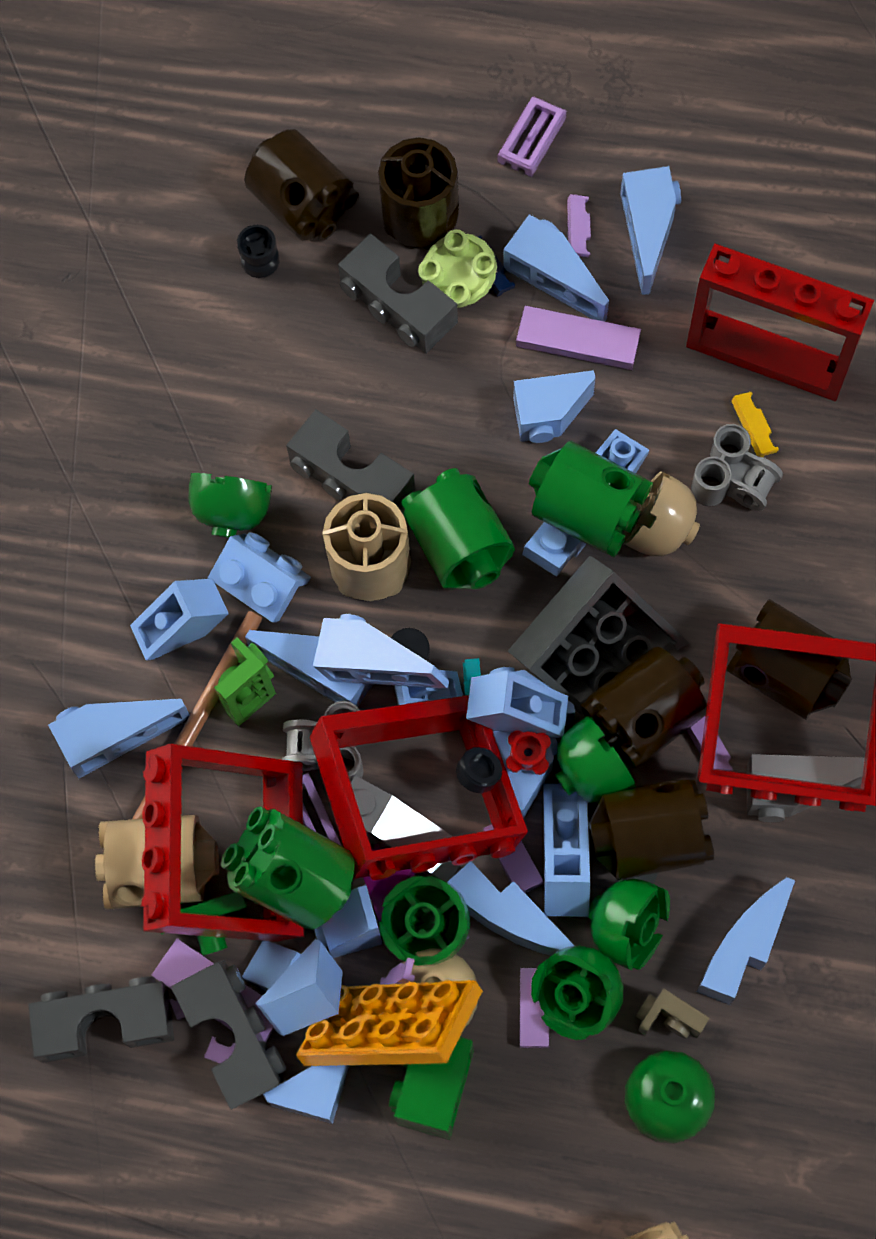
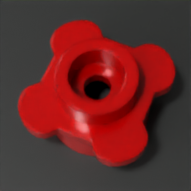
M516 730L508 736L511 752L510 756L506 759V766L511 772L517 773L520 770H531L536 775H541L548 770L549 763L546 760V749L550 747L551 740L547 734ZM530 749L533 753L531 756H526L524 751Z

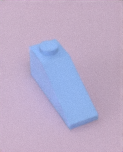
M669 166L627 172L622 175L620 194L642 295L650 293L673 222L675 206L681 204L680 185L678 181H672Z
M529 214L504 248L503 266L506 271L591 319L605 322L608 315L609 299L569 241L553 223L547 220H539Z
M343 614L340 619L323 618L313 667L328 680L448 689L449 680L434 665L369 625L362 617Z
M249 630L245 636L247 644H255L270 663L334 702L348 701L358 707L373 685L330 681L315 669L313 663L319 636Z
M182 699L86 704L80 708L74 706L62 711L56 717V721L48 724L70 768L78 778H81L188 720L190 714Z
M543 784L544 914L546 916L589 917L590 864L587 802L576 792L568 796L560 784Z

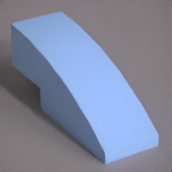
M472 862L467 863L448 881L462 895L471 917L489 930L513 943L550 956L563 948L574 946L514 881L500 893Z
M786 877L765 892L744 912L727 933L710 961L698 987V993L730 1005L735 999L746 965L762 970L770 955L795 880Z

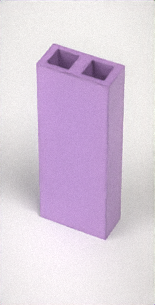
M492 824L483 828V831L494 830ZM520 841L515 848V852L498 858L510 882L514 881L524 893H527L542 885L544 881L525 846Z
M520 968V1048H549V1027L541 1018L545 1013L540 1008L538 1001L534 1004L531 996L532 977L537 968Z

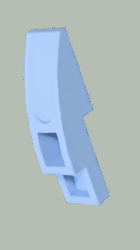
M615 429L596 453L637 473L648 455L649 449ZM544 522L526 543L522 555L557 577L573 556L577 557L586 546V543Z

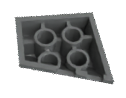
M589 556L511 646L508 652L548 687L568 695V701L573 703L574 709L583 715L580 706L587 701L591 694L650 649L661 647L666 651L672 648L678 651L689 642L613 570L592 556Z

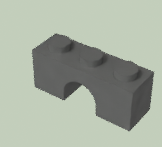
M371 233L338 264L339 284L344 293L353 300L359 298L368 306L370 313L375 319L383 324L388 322L397 330L399 337L410 347L416 345L427 354L458 323L457 303L429 280L417 291L409 294L398 293L390 288L401 276L399 256Z
M317 409L314 410L286 445L290 466L293 470L304 478L314 477L322 483L323 489L337 500L369 493L385 497L395 503L400 510L403 506L402 500L415 491L414 474L382 452L365 468L351 469L343 465L341 460L351 448L349 432Z
M222 960L171 986L190 1027L207 1019H219L226 1022L234 1032L235 1048L233 1053L227 1060L211 1068L230 1110L269 1091L284 1081L281 1073L286 1071L285 1064L276 1047L272 1046L268 1049L260 1032L266 1030L264 1021L255 1005L248 1008L241 994V991L246 989V986L235 965L228 967L225 960Z
M155 977L135 978L129 980V987L112 989L111 984L92 985L85 988V994L68 997V992L65 991L50 992L41 995L40 1002L28 1003L33 1057L42 1063L87 1056L85 1043L87 1030L94 1021L106 1016L118 1018L121 1024L123 1043L130 1048L174 1041L169 991L162 981L156 982Z

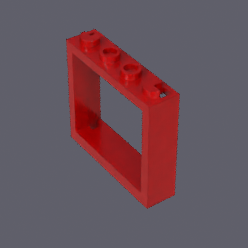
M714 243L699 278L686 347L836 402L874 300ZM720 256L728 258V263L720 261ZM713 290L845 336L846 339L840 356L709 310ZM852 302L860 306H863L862 310H858L849 307V305ZM709 323L715 325V327L711 330L706 328V324ZM828 367L834 368V373L827 372Z
M717 624L697 778L699 782L707 783L706 791L732 795L733 787L751 789L750 797L775 801L777 800V794L783 793L795 795L794 803L819 807L821 806L822 799L840 801L839 809L847 811L865 812L866 805L876 806V675L861 788L714 769L730 643L876 662V643Z
M469 695L321 716L309 737L343 846L352 852L355 861L354 879L370 876L371 880H381L390 877L396 871L411 869L413 873H420L430 870L440 863L451 862L452 865L458 866L469 863L479 856L490 854L492 858H502L515 852L516 846L528 833L492 729L466 719ZM459 730L466 751L471 748L481 747L490 750L498 757L502 765V776L492 790L481 793L494 830L372 851L340 748Z
M171 743L147 751L146 770L143 771L145 779V805L142 812V820L145 825V849L142 854L144 896L141 901V907H144L143 931L275 942L304 937L303 927L263 907V920L181 913L182 766L263 777V808L266 810L275 809L303 825L302 762Z

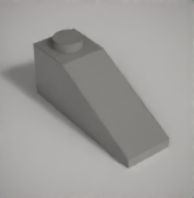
M751 754L747 763V773L856 787L862 783L865 758ZM747 789V815L758 816V820L762 822H781L785 820V817H791L812 807L794 803L795 795L778 793L776 801L750 797L751 789Z
M356 775L353 778L351 786L369 843L373 845L379 843L381 849L453 837L391 794ZM451 862L440 863L423 873L448 882L461 865L455 866Z

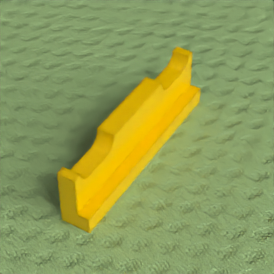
M748 392L735 395L731 402L743 427L750 435L751 445L756 455L764 457L777 453L779 448L774 447L769 438L772 432L761 408L758 409L754 406L751 399L753 393Z

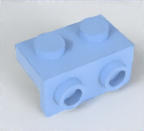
M252 532L230 536L208 579H213L214 583L272 623L280 621L298 587L307 585L311 577L301 570L303 566L300 562L288 555L282 554L280 556L268 548L270 543L262 536Z

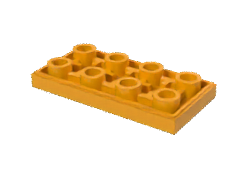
M445 980L442 982L426 983L408 982L405 984H372L366 986L341 985L339 1014L312 1024L307 1029L306 1038L296 1056L304 1066L447 1063L483 991L475 980Z

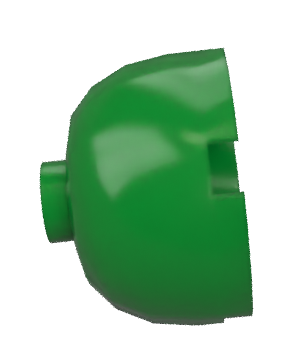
M191 473L189 505L192 514L200 523L212 527L211 535L230 538V536H235L237 531L253 529L266 516L271 499L272 485L231 476L211 479L212 474Z
M589 716L572 726L560 740L556 759L561 770L555 774V777L568 796L576 792L586 802L599 804L602 794L613 793L636 786L634 785V779L616 750L609 746L603 738V732Z
M431 876L410 877L398 883L385 897L382 905L384 909L382 912V922H380V933L386 947L400 960L406 962L407 958L414 959L413 964L417 966L436 965L454 957L466 942L470 931V912L462 895L446 881ZM429 948L442 949L433 956L419 957L415 954V952Z
M626 879L608 887L602 896L597 895L589 908L591 933L596 948L609 957L612 962L633 971L632 967L637 970L643 968L652 958L662 939V934H654L659 920L668 921L670 913L668 890L647 881Z
M579 945L563 948L538 965L532 977L531 996L534 1004L537 1001L539 1002L540 1008L545 1013L541 1018L549 1028L561 1036L582 1040L590 1035L600 1033L612 1023L623 1004V982L619 970L609 957L599 950Z
M664 1050L648 1055L634 1067L626 1082L624 1103L630 1119L634 1122L640 1133L656 1142L676 1144L693 1138L706 1127L714 1111L715 1089L710 1074L698 1060L683 1052Z

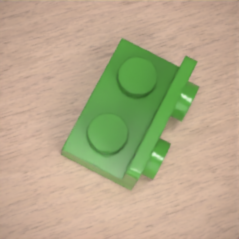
M237 637L231 642V645L240 665L228 668L219 678V684L214 688L227 715L239 727L269 701L276 692L271 682L274 674L266 665L269 662L266 656L255 644L251 643L246 646Z

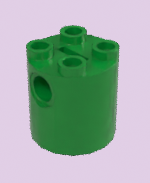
M568 441L562 448L542 456L537 463L529 480V486L534 488L536 494L531 513L532 516L615 558L626 537L622 532L624 530L631 533L635 528L642 513L641 510L637 509L636 505L637 503L642 505L652 489L653 482L573 441Z
M451 468L442 472L436 478L437 483L423 491L412 492L402 500V505L405 508L404 516L444 589H480L491 584L500 576L502 567L512 557L515 547L493 507L486 499L476 477L470 474H460L457 468Z
M261 806L255 808L249 815L246 829L243 831L237 844L232 843L229 845L221 860V867L228 870L227 880L229 888L307 930L317 929L329 921L345 905L351 893V882L354 876L355 864L352 852L275 809L266 810Z

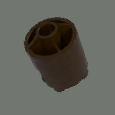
M296 129L285 130L260 143L252 154V160L246 169L244 177L245 187L302 241L312 240L315 237L320 241H324L332 236L337 228V220L346 210L353 207L359 198V193L354 189L353 182Z
M419 137L406 139L390 147L381 158L378 169L385 231L404 245L423 247L429 250L431 246L445 237L449 231L454 230L457 224L459 193L458 171L455 158L447 147L431 139Z
M768 599L756 618L758 623L754 627L833 638L771 599ZM737 644L735 649L738 651L726 668V671L805 720L808 719L811 713L830 707L835 708L852 681L849 658Z
M653 647L591 694L580 708L585 717L589 716L599 725L606 735L604 739L609 746L613 747L620 757L623 756L631 767L636 768L644 764L706 716L707 703L700 690L705 681L698 668L688 658L682 657L680 660H677L663 648Z
M681 778L602 794V798L591 821L588 823L590 841L595 858L617 880L702 865L706 861L714 860L712 840L709 834L704 835L701 821L708 819L707 803L704 794H698L694 779Z

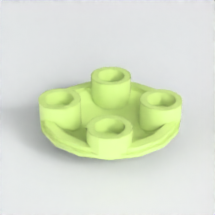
M455 229L449 231L445 237L430 247L419 265L418 272L423 284L429 280L455 301L458 308L476 303L488 293L495 282L497 263L494 252L484 240L473 234H465L462 230Z

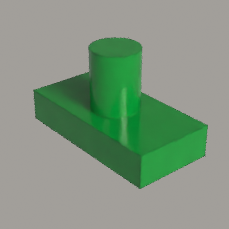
M232 892L182 908L181 913L221 916L246 908L248 903L246 897ZM197 936L202 956L228 948L223 937Z

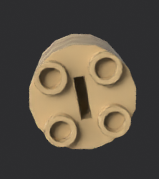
M363 493L349 496L336 504L326 517L323 538L332 579L337 584L339 591L345 596L365 601L384 599L398 594L403 588V583L408 578L411 565L405 516L395 503L381 495Z
M197 815L181 816V904L202 903L205 895V884L213 875L219 874L217 841L203 828ZM131 819L100 822L99 840L101 847L104 848V854L96 855L95 871L98 881H106L103 885L105 909L141 907V901L144 896L142 854L145 849V825L143 820Z

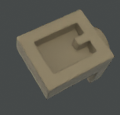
M664 988L658 998L649 994L636 1015L637 1018L643 1021L638 1032L646 1036L660 1014L666 1018L663 1023L664 1026L684 1039H687L689 1034L698 1038L710 1019Z

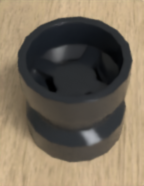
M259 224L244 228L237 238V248L242 268L248 275L255 278H265L272 275L278 269L280 263L274 233L268 227Z

